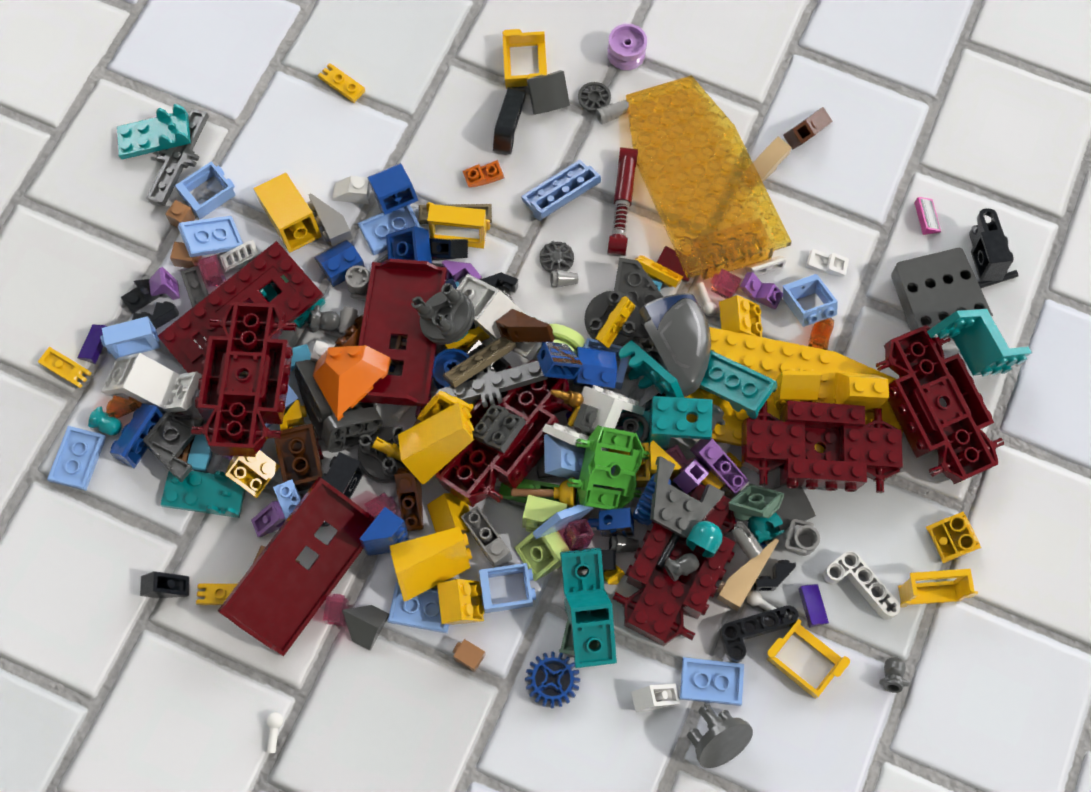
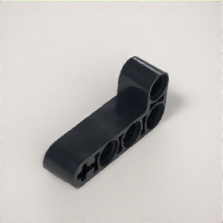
M508 87L495 125L493 151L511 155L514 134L524 106L526 90Z
M790 605L724 624L720 637L728 660L732 663H739L744 659L746 647L743 640L794 625L799 616L797 609ZM786 612L788 613V615H792V618L790 620L788 618H783L779 622V618L784 617ZM769 617L773 619L774 625H765L764 618ZM744 624H753L755 630L753 632L746 631ZM729 628L733 629L735 631V637H727L725 635V630ZM731 649H740L742 656L734 657L731 654Z

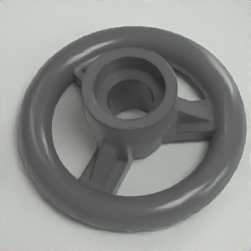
M630 411L620 414L615 429L629 431L627 427H632L633 430L629 432L636 433L639 426L638 422L640 421L644 430L642 437L639 439L640 442L644 443L649 436V425L642 415ZM633 417V419H626L623 423V426H617L619 421L623 418Z

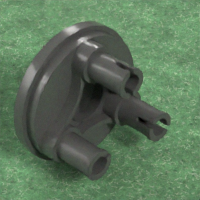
M450 283L444 284L441 292L433 295L426 303L419 296L412 300L414 303H411V305L418 311L420 316L421 330L425 337L433 343L440 345L453 343L461 339L473 324L475 310L472 301L464 293L456 290Z
M607 291L594 297L587 306L584 318L585 327L590 337L596 340L598 331L606 323L609 314L615 309L621 298L626 296L635 304V309L625 324H623L622 329L612 344L623 346L630 342L637 335L641 325V315L637 303L629 295L619 291Z
M402 426L381 427L371 436L368 434L360 436L358 461L361 462L364 474L373 481L394 483V474L399 468H406L402 462L392 457H387L386 454L371 448L377 436L392 445L393 443L397 444L399 448L398 434L405 431Z
M705 704L706 710L701 706L698 712L707 722L709 731L702 736L699 730L694 728L688 732L687 737L696 748L695 752L700 765L704 768H714L729 762L740 754L749 744L753 735V729L747 721L741 718H733L728 710L720 712L717 716L710 704Z

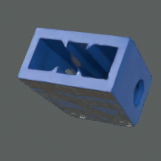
M542 342L537 359L544 377L575 380L583 367V363L571 348L563 343Z
M620 508L599 511V518L588 519L589 531L600 530L602 537L615 536V534L633 537L634 519L631 509Z

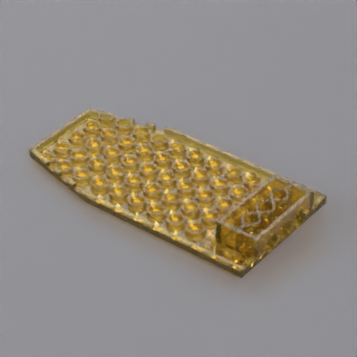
M692 75L626 95V101L629 102L627 112L633 149H638L636 165L687 278L701 274L703 280L771 259L773 251L791 246L792 241L735 125Z

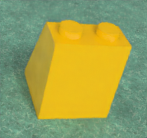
M835 373L836 404L865 406V411H873V409L879 408L889 398L887 378L867 373Z

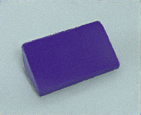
M92 324L77 357L78 359L96 364L103 349L100 338L103 335L102 328L108 326Z
M818 584L800 586L798 590L809 628L829 624Z

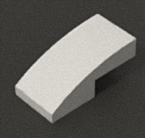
M812 249L809 253L806 267L831 275L845 276L849 259L835 253L828 255Z

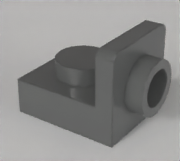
M582 403L573 426L580 428V433L590 436L595 430L592 428V425L596 420L598 408Z

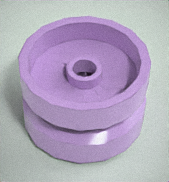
M622 24L615 27L611 31L608 41V59L610 63L621 70H632L639 67L643 63L646 54L647 36L639 26L633 24Z

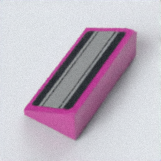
M917 197L914 204L922 234L941 233L933 199Z

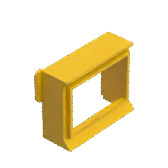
M520 29L504 30L502 34L506 89H508L507 87L528 86L527 79L541 74L547 75L545 32L522 33ZM538 46L539 73L511 76L510 47Z
M431 202L426 203L430 238L468 239V247L484 249L486 231L490 230V220L486 219V210L435 205ZM436 225L479 229V239L436 235L435 228Z
M971 569L910 573V578L904 584L898 586L901 601L900 608L917 604L959 602L964 598H972L978 594V591L974 590ZM957 578L954 581L916 583V581Z
M798 619L783 639L778 638L767 652L768 658L766 660L816 699L834 676H841L850 664V659L846 656L841 658L801 626L800 623L802 621ZM794 632L835 664L817 689L813 688L775 657Z

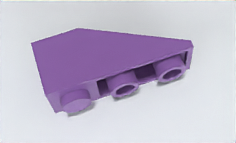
M712 438L711 440L700 439L690 449L698 460L734 494H737L749 481Z

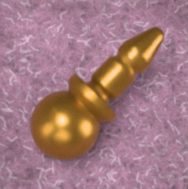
M561 390L550 391L552 395L563 399L565 404H569L574 408L581 406L584 401L582 394L579 392H572L570 390L567 392Z

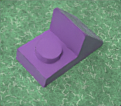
M163 267L159 268L149 279L151 296L165 293L172 300L179 299L178 281Z
M272 501L251 519L257 537H262L279 530L285 522V516L279 501Z

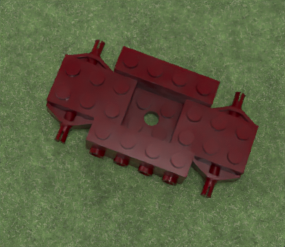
M232 302L221 320L210 319L209 322L210 327H221L224 329L227 337L209 336L208 343H205L204 353L206 357L205 361H202L201 364L203 375L198 382L200 393L196 397L195 407L207 423L204 424V427L192 426L191 434L204 435L210 449L216 455L256 457V454L267 439H281V430H269L265 424H283L293 348L290 347L288 340L278 338L284 331H296V323H285L281 319L275 304ZM246 371L249 373L244 379L238 377L241 372Z
M925 325L887 342L884 345L885 360L876 363V368L878 371L889 367L900 377L888 384L889 398L887 400L916 458L937 450L938 466L929 469V473L936 470V472L930 475L934 477L937 474L943 473L952 480L953 484H957L998 465L996 448L1003 446L1004 441L998 443L1003 440L1002 438L992 441L982 431V429L994 423L992 414L984 404L983 397L978 392L974 380L968 373L965 362L959 353L944 359L942 345L950 342L951 339L948 337L939 339V337L930 338L927 331L931 328ZM940 398L946 401V407L940 405Z
M547 377L548 379L501 392L503 403L500 404L497 398H494L495 405L506 408L511 414L523 417L526 424L505 453L499 452L473 438L474 440L436 473V478L442 487L472 508L476 503L488 497H491L498 503L500 499L502 500L503 495L494 490L497 478L509 488L516 489L544 455V435L547 434L543 432L545 424L552 426L554 423L559 424L557 417L551 413L563 407L570 412L575 410L574 407L565 404L563 399L555 397L550 392L551 390L569 391L570 386L567 379ZM481 399L475 403L474 408L470 412V422L473 428H475L490 408V400H487L488 407L486 408L483 407Z
M787 400L780 409V419L767 412L766 401L758 412L756 419L749 417L742 423V466L760 474L759 485L761 486L768 485V472L780 468V485H787V488L806 486V489L810 490L823 487L828 491H835L838 488L845 489L846 492H855L867 483V478H870L873 482H876V493H884L885 479L896 475L903 468L902 431L882 420L881 408L873 409L874 420L865 425V406ZM815 444H821L824 447V452H817Z
M699 484L687 495L700 501L705 486ZM722 496L702 519V521L714 523L722 531V544L712 558L702 556L705 551L704 548L696 545L694 551H692L686 544L687 538H679L669 558L677 560L686 553H692L697 557L699 567L696 571L688 574V576H679L677 581H673L669 577L665 567L660 568L656 565L673 532L652 521L651 524L654 525L652 530H647L642 540L645 542L643 547H639L634 555L636 559L634 565L630 564L625 573L628 576L626 583L640 590L629 596V598L615 592L612 600L621 603L622 607H624L625 627L662 646L667 645L677 636L681 635L691 641L693 640L696 633L683 626V612L696 619L700 615H705L709 607L706 603L709 597H714L718 589L715 584L718 579H723L726 573L724 566L726 562H731L735 554L732 550L736 542L724 536L731 532L737 523L735 522L733 511L729 510L728 503L731 499Z

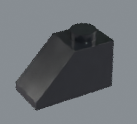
M429 238L431 257L448 259L468 258V239Z
M155 571L142 575L140 596L152 598L189 596V576Z

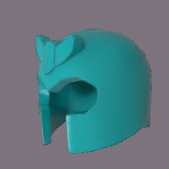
M776 512L770 518L752 516L748 519V529L753 533L759 544L785 532L784 530L779 531L775 529V527L783 524Z
M698 522L691 529L686 539V544L692 551H694L696 545H699L705 549L702 556L712 558L722 544V531L712 522Z

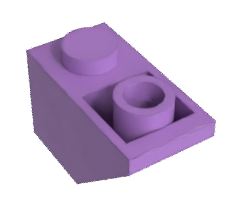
M695 457L673 481L688 494L709 474V470Z

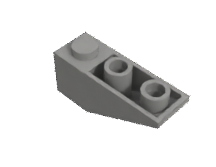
M308 194L310 199L307 202L308 206L317 215L315 220L318 227L322 226L324 229L322 235L325 241H329L331 246L334 247L345 240H351V231L344 216L313 194Z
M478 506L461 516V519L494 568L502 567L512 560L511 551Z

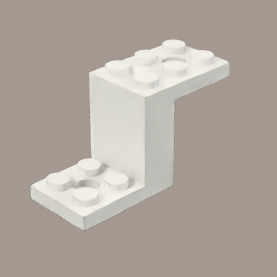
M469 274L465 276L456 289L464 293L472 301L475 310L473 322L494 340L501 337L496 324L499 318L511 309L523 312L501 290ZM515 342L517 348L512 351L531 361L542 346V342Z
M136 353L116 359L101 392L106 395L124 393L143 404L156 406L162 414L185 411L193 404V396L198 390V382L202 375L198 372L179 375L143 354Z
M593 385L592 388L587 386L583 388V404L598 408L596 420L592 425L594 429L597 425L615 429L622 409L643 415L645 411L644 407L639 406V401L627 398L618 392L603 389L596 385ZM554 423L553 426L545 424L543 432L576 446V443H581L576 441L578 438L588 440L590 437L580 433V428L575 426H563Z

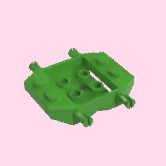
M597 425L588 440L580 438L576 440L581 442L576 443V446L586 448L579 480L569 478L568 481L572 483L567 482L568 487L577 488L581 505L609 510L620 509L631 502L634 497L639 498L641 496L638 495L641 494V491L636 490V473L641 466L642 459L647 460L649 456L645 455H650V453L644 451L637 433ZM602 447L631 453L630 455H625L620 453L604 451L601 449ZM615 465L616 470L614 474H611V468ZM594 484H597V485H603V486L621 488L622 491H621V490H615V489H609V488H603V487H597V486H593V485H594Z

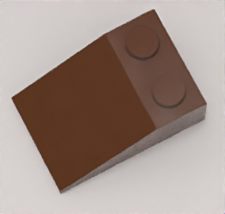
M311 423L281 430V439H275L283 483L292 479L298 491L310 489L318 477H322L324 474L313 425Z

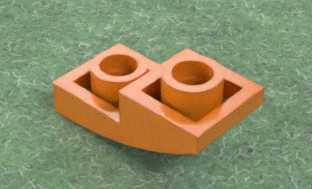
M498 160L482 167L478 164L463 171L469 188L486 185L505 178Z

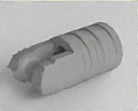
M623 100L597 109L596 116L600 124H605L625 114L629 108V102Z
M737 521L731 532L747 558L752 559L759 555L763 548L744 522Z

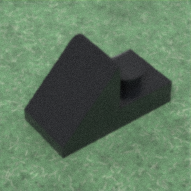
M149 279L135 280L134 283L137 287L121 298L133 314L164 294L151 296Z

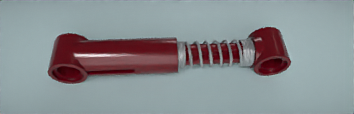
M620 147L614 194V225L612 226V235L609 236L607 254L626 256L628 238L626 237L627 230L625 227H627L626 223L628 222L626 220L629 213L627 210L632 205L638 149Z

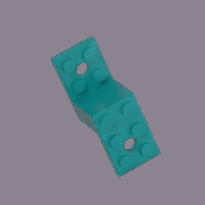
M987 309L956 311L927 331L930 338L939 337V339L948 336L952 338L973 376L982 375L984 377L989 374L996 375L1000 372L1005 374L1012 370L1011 366L1023 363L1027 360L1026 357L1032 353L1029 346L1009 348Z
M653 396L650 411H644L642 415L649 425V436L644 443H649L650 446V443L654 440L665 451L668 449L671 437L711 440L713 400ZM689 414H694L697 417V421L691 423L686 417ZM633 417L623 418L619 421L617 426H623V423L626 419H633ZM639 421L636 433L640 439L644 430L642 423Z
M601 548L560 552L565 611L572 627L575 667L582 668L617 663L612 602L604 589ZM580 566L588 568L585 575L577 574ZM592 640H598L600 645L596 649L589 648V643Z

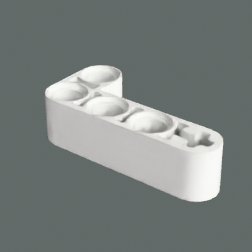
M853 551L845 552L824 571L823 579L830 585H835L847 577L882 619L890 620L900 612L899 602L857 553ZM849 558L852 560L853 566L847 565L844 559ZM830 570L836 571L838 578L832 577ZM858 574H863L866 577V582L859 580ZM871 590H877L879 597H874ZM890 606L892 610L888 612L886 608Z

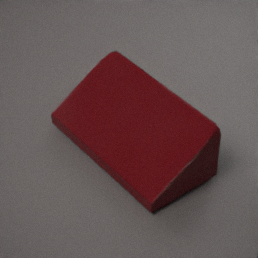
M667 246L664 247L657 261L658 264L683 276L682 280L686 282L690 280L698 264L695 260Z

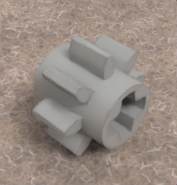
M640 337V344H636L649 356L652 357V354L656 355L657 350L654 349L655 345L650 340L651 338L643 339Z

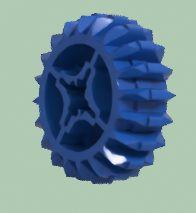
M655 474L650 478L633 513V519L642 525L648 526L652 523L650 514L652 494L655 491Z
M552 651L551 658H548L545 652L543 653L544 660L537 656L536 661L538 664L530 662L533 670H526V673L531 675V677H525V682H531V684L526 686V690L533 689L529 696L534 697L537 695L536 703L543 699V707H546L547 701L551 702L550 708H554V702H557L558 706L562 707L561 700L568 704L570 700L567 696L569 695L572 698L576 696L571 690H579V686L574 684L580 682V678L574 677L579 674V670L572 671L575 667L574 662L570 665L567 664L570 657H566L564 661L561 660L563 653H559L558 658H554L555 652ZM556 664L563 667V669L552 671L546 665ZM541 669L545 680L537 687L535 677ZM568 673L570 684L566 691H564L560 680ZM548 674L553 678L558 676V679H556L557 685L553 682L547 683L549 681ZM551 688L559 695L549 696L542 693V691Z

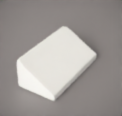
M776 256L748 265L746 270L747 272H753L756 276H760L784 268L787 258Z

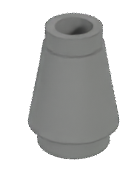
M558 269L551 271V286L558 288L578 284V273Z
M343 307V310L340 311L339 334L345 335V330L355 324V319L358 318V310L351 307Z

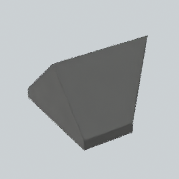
M373 605L342 610L352 641L371 651L389 617V613Z

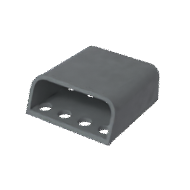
M954 248L898 262L891 273V278L910 331L925 325L933 328L954 312L961 310L987 309L990 315L993 316L962 248Z

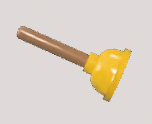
M565 480L559 487H554V489L513 488L511 489V496L554 497V499H559L561 503H565L567 507L571 508L575 506L576 488L568 487L567 482H572Z

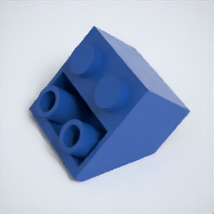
M401 163L367 177L379 208L385 215L419 201Z

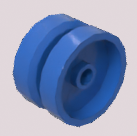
M452 348L437 354L433 369V381L437 390L452 386L444 380L443 374L468 359L469 355L467 353ZM472 376L466 381L473 380L475 377Z

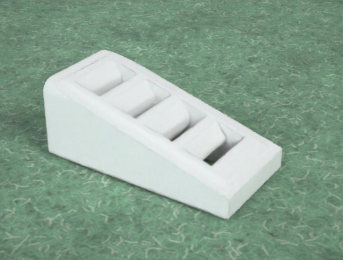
M250 240L220 255V259L227 273L244 267L259 254L254 241ZM234 256H237L239 261L235 262ZM228 258L231 259V262H232L231 265H228V262H227V259H228Z

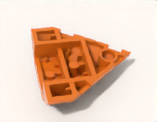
M363 345L329 347L317 360L313 378L338 422L344 417L343 413L349 407L353 408L374 388L373 384L376 381L387 376L391 362L390 357Z

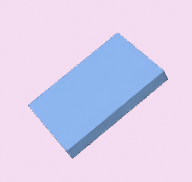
M410 205L386 215L382 212L358 223L373 255L387 250V234L413 226L422 228Z
M232 216L181 222L178 224V229L190 257L228 252L243 244Z
M68 426L47 480L52 483L86 491L106 436Z
M579 504L559 511L534 530L533 535L538 539L570 527L595 507Z
M396 582L388 623L448 634L449 624H442L438 590L429 589L408 601H404L399 583Z
M683 657L680 700L741 706L744 664Z

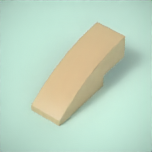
M778 136L752 163L739 181L753 192L777 169V166L790 154L792 147Z

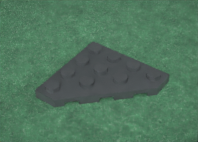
M619 258L614 291L629 295L637 303L639 310L644 305L663 297L639 261ZM642 317L639 331L635 337L648 339L650 336L644 327L645 323Z

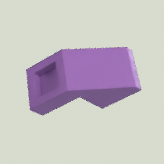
M448 260L442 262V267H447V280L453 279L454 282H457L467 274L479 280L482 279V276L471 263Z
M747 272L740 285L742 291L750 299L772 309L777 308L783 296V293L774 283H762L753 272Z

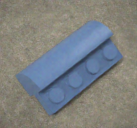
M578 160L522 195V201L532 210L533 216L537 220H542L601 182V176L590 165L587 167L581 160Z

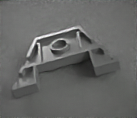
M166 412L145 436L143 443L180 482H183L192 471V465L178 459V457L196 436L191 434L192 426L204 427L207 421L203 420V418L200 420L191 418L189 415Z
M661 456L657 457V472L654 475L655 491L652 494L650 520L682 538H687L693 526L702 521L725 492L708 484L700 501L668 484L675 464Z

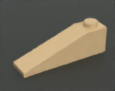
M774 539L759 555L749 560L730 576L726 583L722 581L716 591L719 593L716 599L738 611L779 540Z

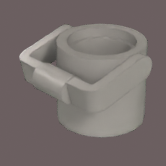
M356 265L349 268L345 279L348 291L351 293L350 296L366 302L365 295L368 290L370 272L363 266Z
M793 519L790 527L787 528L784 538L786 540L785 548L801 556L810 555L820 543V534L814 528L813 523ZM795 524L801 525L795 532Z

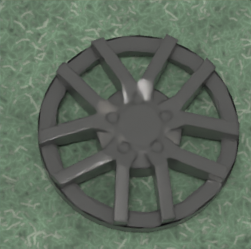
M589 82L579 90L578 101L584 110L586 109L590 113L596 112L597 109L610 104L611 93L604 84Z
M551 241L540 252V263L550 273L555 271L553 270L554 265H558V270H560V265L565 266L566 268L561 269L563 271H568L573 265L574 253L572 248L565 242ZM550 263H551V267H550V268H548V267L545 265V264H550Z

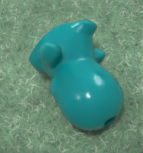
M99 406L91 413L88 427H97L103 434L114 436L120 433L122 423L118 418L109 416V412L104 413L102 406Z

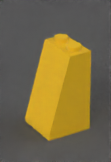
M286 172L253 188L261 206L289 253L322 237L312 211Z
M459 402L398 434L401 461L422 485L429 481L474 440L472 434L474 428L470 422L471 414Z
M460 526L389 546L404 601H408L437 586V583H442L471 568L469 560L472 559L469 547H465L469 545L466 533L462 534Z

